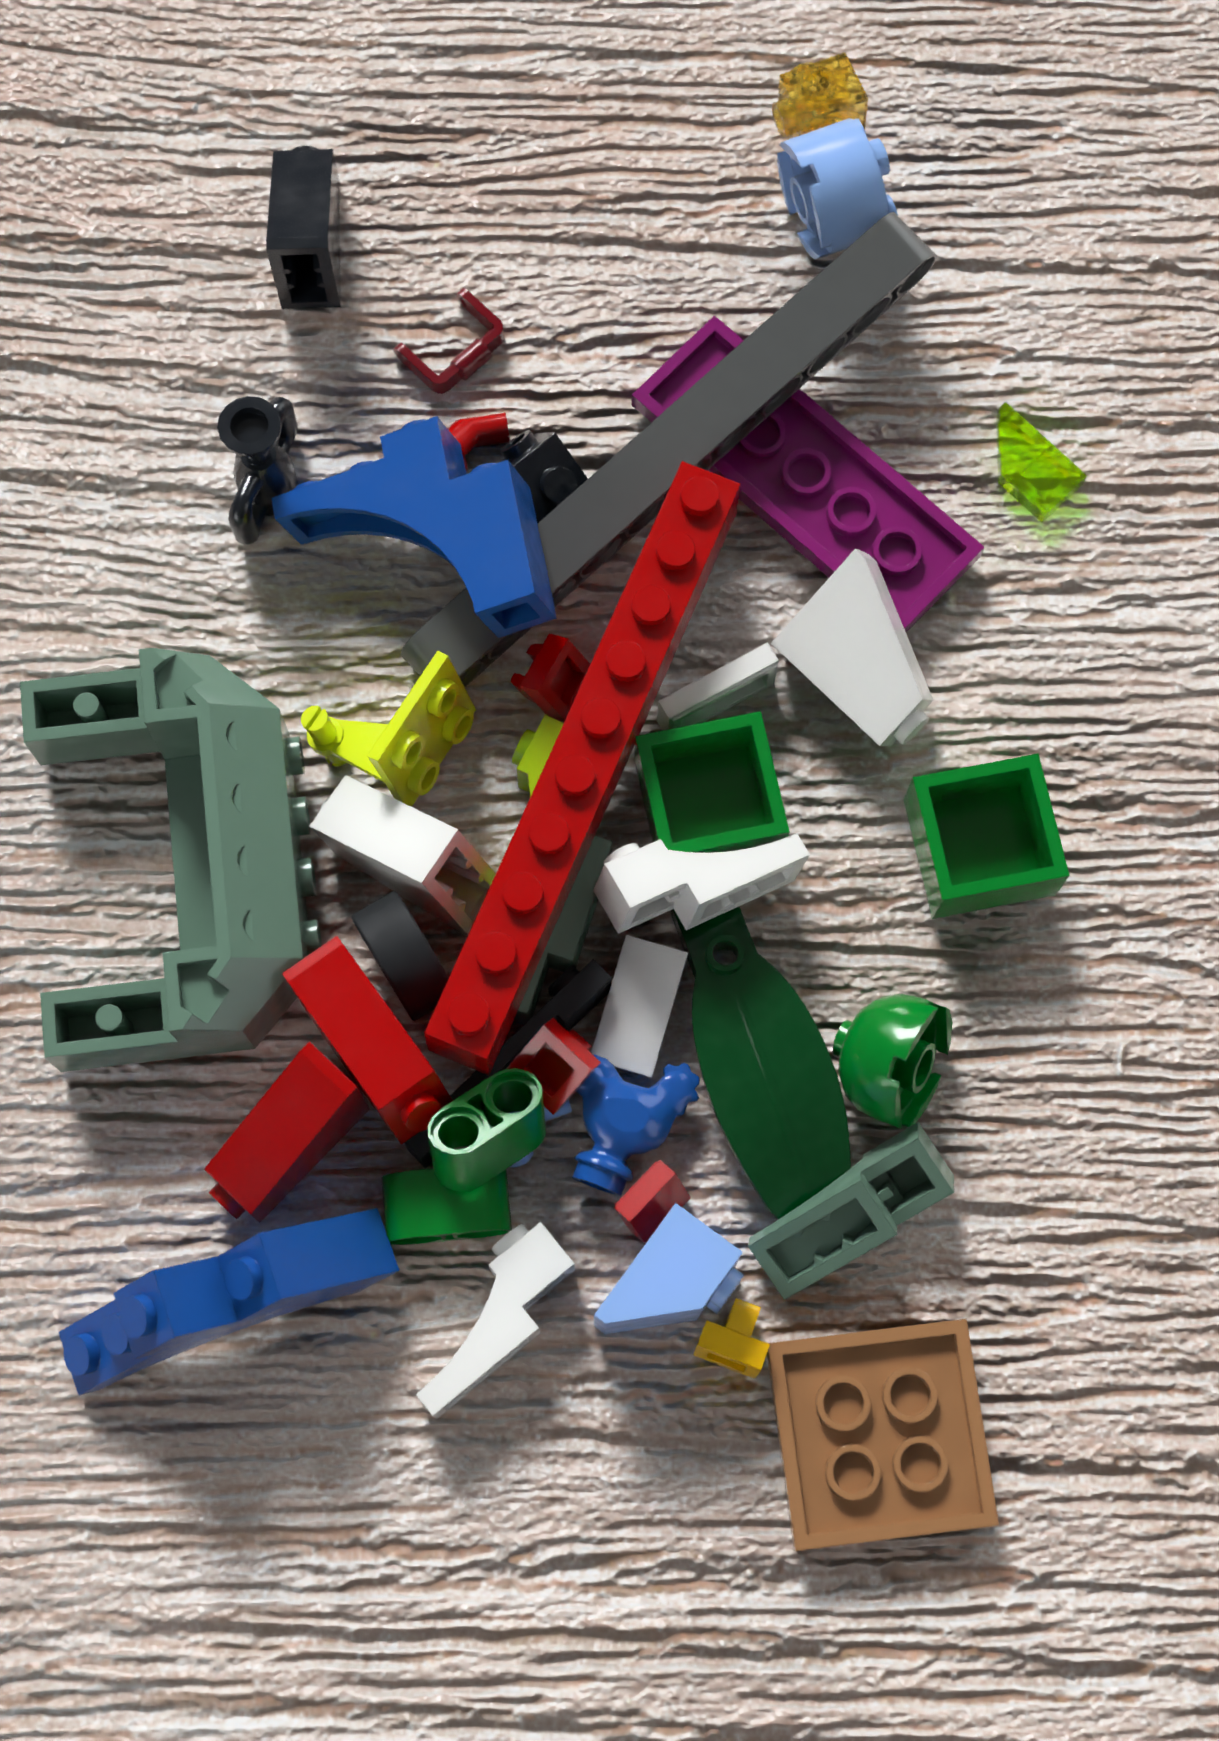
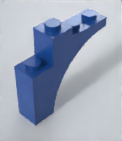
M438 416L427 420L411 421L397 431L380 436L384 458L357 463L348 471L320 481L301 483L292 491L271 498L275 520L301 545L345 535H375L413 543L443 558L455 567L464 581L472 599L475 614L498 638L557 619L530 487L509 460L499 463H485L475 467L470 473L466 474L461 444Z
M376 1208L261 1232L217 1257L153 1270L114 1292L115 1300L58 1332L64 1349L65 1364L72 1374L78 1396L101 1390L151 1365L233 1332L312 1305L358 1293L400 1271L379 1210Z

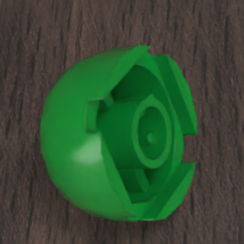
M895 994L878 998L863 1007L853 1021L846 1020L842 1023L835 1036L833 1055L839 1058L838 1074L845 1096L858 1110L874 1119L902 1129V1125L910 1127L918 1121L927 1109L942 1076L935 1072L931 1073L935 1053L938 1051L948 1055L953 1023L950 1009L920 997Z

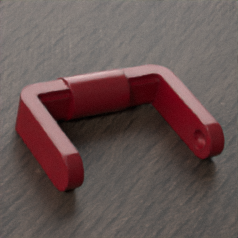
M466 288L458 291L456 298L489 331L480 339L473 341L450 362V366L440 375L434 373L403 343H399L393 348L397 358L433 392L438 394L448 392L459 381H466L492 358V352L504 341L502 321Z

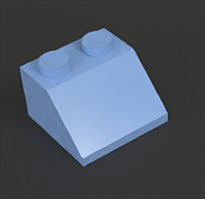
M675 1203L594 1314V1327L604 1334L695 1321L698 1320L706 1307L718 1314L744 1276V1274L735 1269L743 1252Z

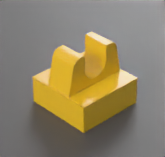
M735 1298L725 1326L706 1320L693 1355L756 1379L762 1369L770 1346L768 1343L751 1337L761 1307Z

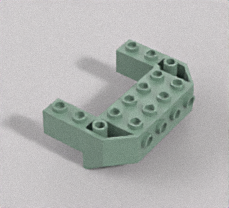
M145 648L139 649L140 668L20 682L23 739L25 745L40 765L161 752L165 759L180 950L162 952L164 978L40 993L44 1058L60 1072L255 1049L297 999L282 973L322 946L318 920H308L306 897L316 896V879L312 858L302 859L300 836L310 835L311 833L306 796L296 798L294 775L305 774L300 736L290 737L281 711L276 705L210 655Z

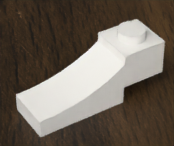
M797 833L753 848L715 853L667 850L661 839L639 848L637 843H631L615 850L604 860V866L593 891L618 934L672 909L675 910L683 926L688 930L795 881L810 853Z
M541 1222L530 1231L523 1224L518 1225L492 1247L497 1258L489 1263L488 1266L496 1278L478 1321L453 1358L416 1394L434 1418L438 1419L540 1334L539 1327L526 1311L575 1271L574 1262Z

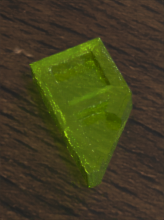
M1005 402L999 408L996 416L998 483L1043 523L1084 484L1087 475Z

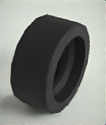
M392 891L354 913L351 919L409 1017L415 1021L436 1008L449 977L403 900L396 891Z

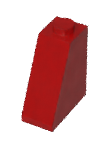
M335 936L282 973L330 1048L402 1145L417 1133L427 1130L432 1116L453 1100L435 1070L338 936Z
M309 1041L204 1168L217 1182L208 1193L236 1220L247 1211L260 1223L370 1110L359 1088Z

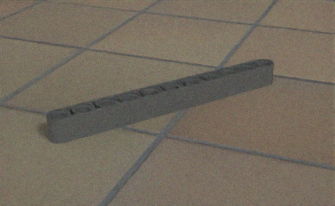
M895 212L885 215L538 523L554 607L658 515L682 461L708 471L719 459L724 457L925 276L935 263L937 255ZM465 588L407 641L401 650V656L421 676L436 652L440 651L449 656L464 687H466L532 627L498 638L475 614L472 599L467 588Z

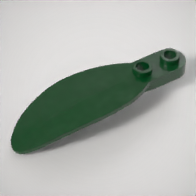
M736 907L688 930L685 929L675 910L672 909L671 916L684 951L688 953L687 959L695 977L692 996V1029L697 1059L710 1103L735 1158L763 1204L778 1220L816 1195L851 1168L847 1115L835 1067L825 1042L803 1001L781 973L758 954L740 907ZM727 949L732 951L737 959L732 964L722 965L714 959L713 954L718 950Z

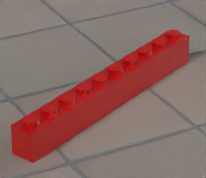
M684 461L681 462L427 1025L424 1035L428 1051L488 1076L490 1075L635 746V736H638L643 728L736 517L740 483Z

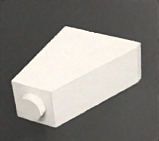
M854 549L771 644L879 746H892L896 740L905 745L929 720V717L923 711L930 705L933 698L877 562L868 553Z
M345 775L333 793L323 802L319 813L309 827L338 857L468 937L496 873L458 829Z

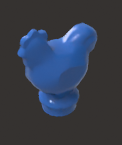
M594 1055L601 1063L576 1091L582 1096L583 1122L593 1141V1147L591 1150L579 1152L575 1156V1160L578 1163L572 1176L573 1179L605 1193L619 1197L622 1196L627 1181L633 1180V1172L628 1167L626 1160L633 1155L644 1154L659 1148L666 1140L675 1118L685 1114L688 1103L696 1102L699 1099L695 1088L700 1084V1078L691 1072L690 1066L686 1063H682L679 1066L667 1064L663 1068L664 1076L650 1088H645L623 1081L609 1060Z

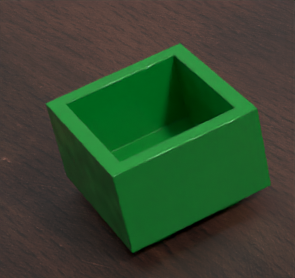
M761 711L635 736L634 761L652 842L661 839L667 850L715 853L753 848L789 836L788 822Z
M1039 753L912 778L903 800L932 919L1055 896L1070 876Z

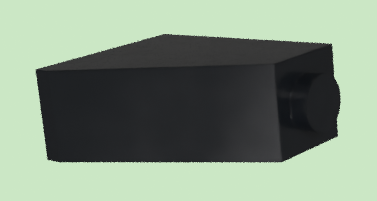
M299 146L292 150L273 151L266 251L282 309L341 307L339 178L333 149Z

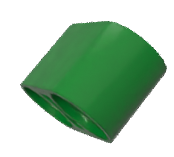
M517 1068L502 1070L447 1104L432 1116L428 1125V1139L434 1174L440 1184L447 1189L458 1192L476 1189L533 1152L543 1142L546 1135L542 1085L537 1077L528 1071ZM468 1146V1147H466V1148H464V1149H456V1150H455V1148H457V1147Z
M434 1168L395 1172L382 1176L385 1230L391 1245H412L505 1235L512 1230L507 1169L484 1185L471 1191L462 1192L447 1189L440 1184L434 1174Z

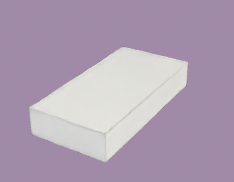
M769 643L761 645L659 700L657 722L661 729L668 730L703 723L773 685L779 660Z
M629 935L625 936L592 1048V1054L606 1058L614 1067L653 1077L688 957L687 952Z

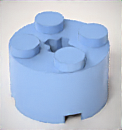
M848 118L780 143V146L785 151L777 153V166L784 200L789 215L798 213L802 222L807 226L806 230L797 232L803 247L812 258L819 259L845 250L885 215L891 212H895L898 215L892 198L886 194L882 176L890 172L886 149L879 138L868 141L859 119L853 120Z

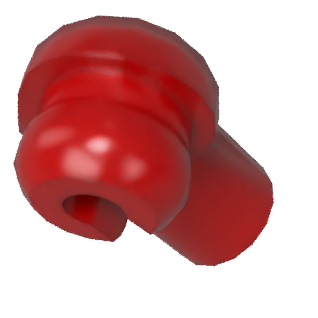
M506 413L459 419L448 428L461 444L466 472L468 467L465 455L473 448L503 444L510 441Z

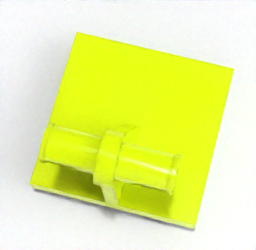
M437 651L388 724L335 719L329 717L324 708L321 710L320 706L307 708L301 716V723L307 730V741L312 750L318 755L325 756L329 764L332 762L333 766H342L348 763L384 782L396 800L412 807L419 795L427 794L434 786L440 772V764L453 744L462 742L469 733L476 708L449 656Z

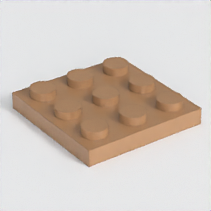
M967 1319L768 1343L770 1346L767 1352L794 1551L999 1525Z

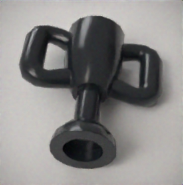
M253 396L235 399L225 406L218 419L217 429L221 441L231 452L236 454L233 476L238 491L230 507L228 520L235 539L241 544L255 543L259 537L265 516L274 515L271 498L292 491L299 485L292 459L288 455L297 434L298 422L293 404L290 400L283 397L273 398L270 402Z

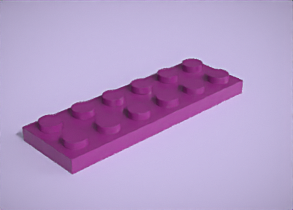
M714 315L632 394L631 405L646 419L653 422L744 340ZM798 389L708 470L740 483L739 500L828 578L854 549L868 553L879 566L906 633L982 556L985 548L801 389Z

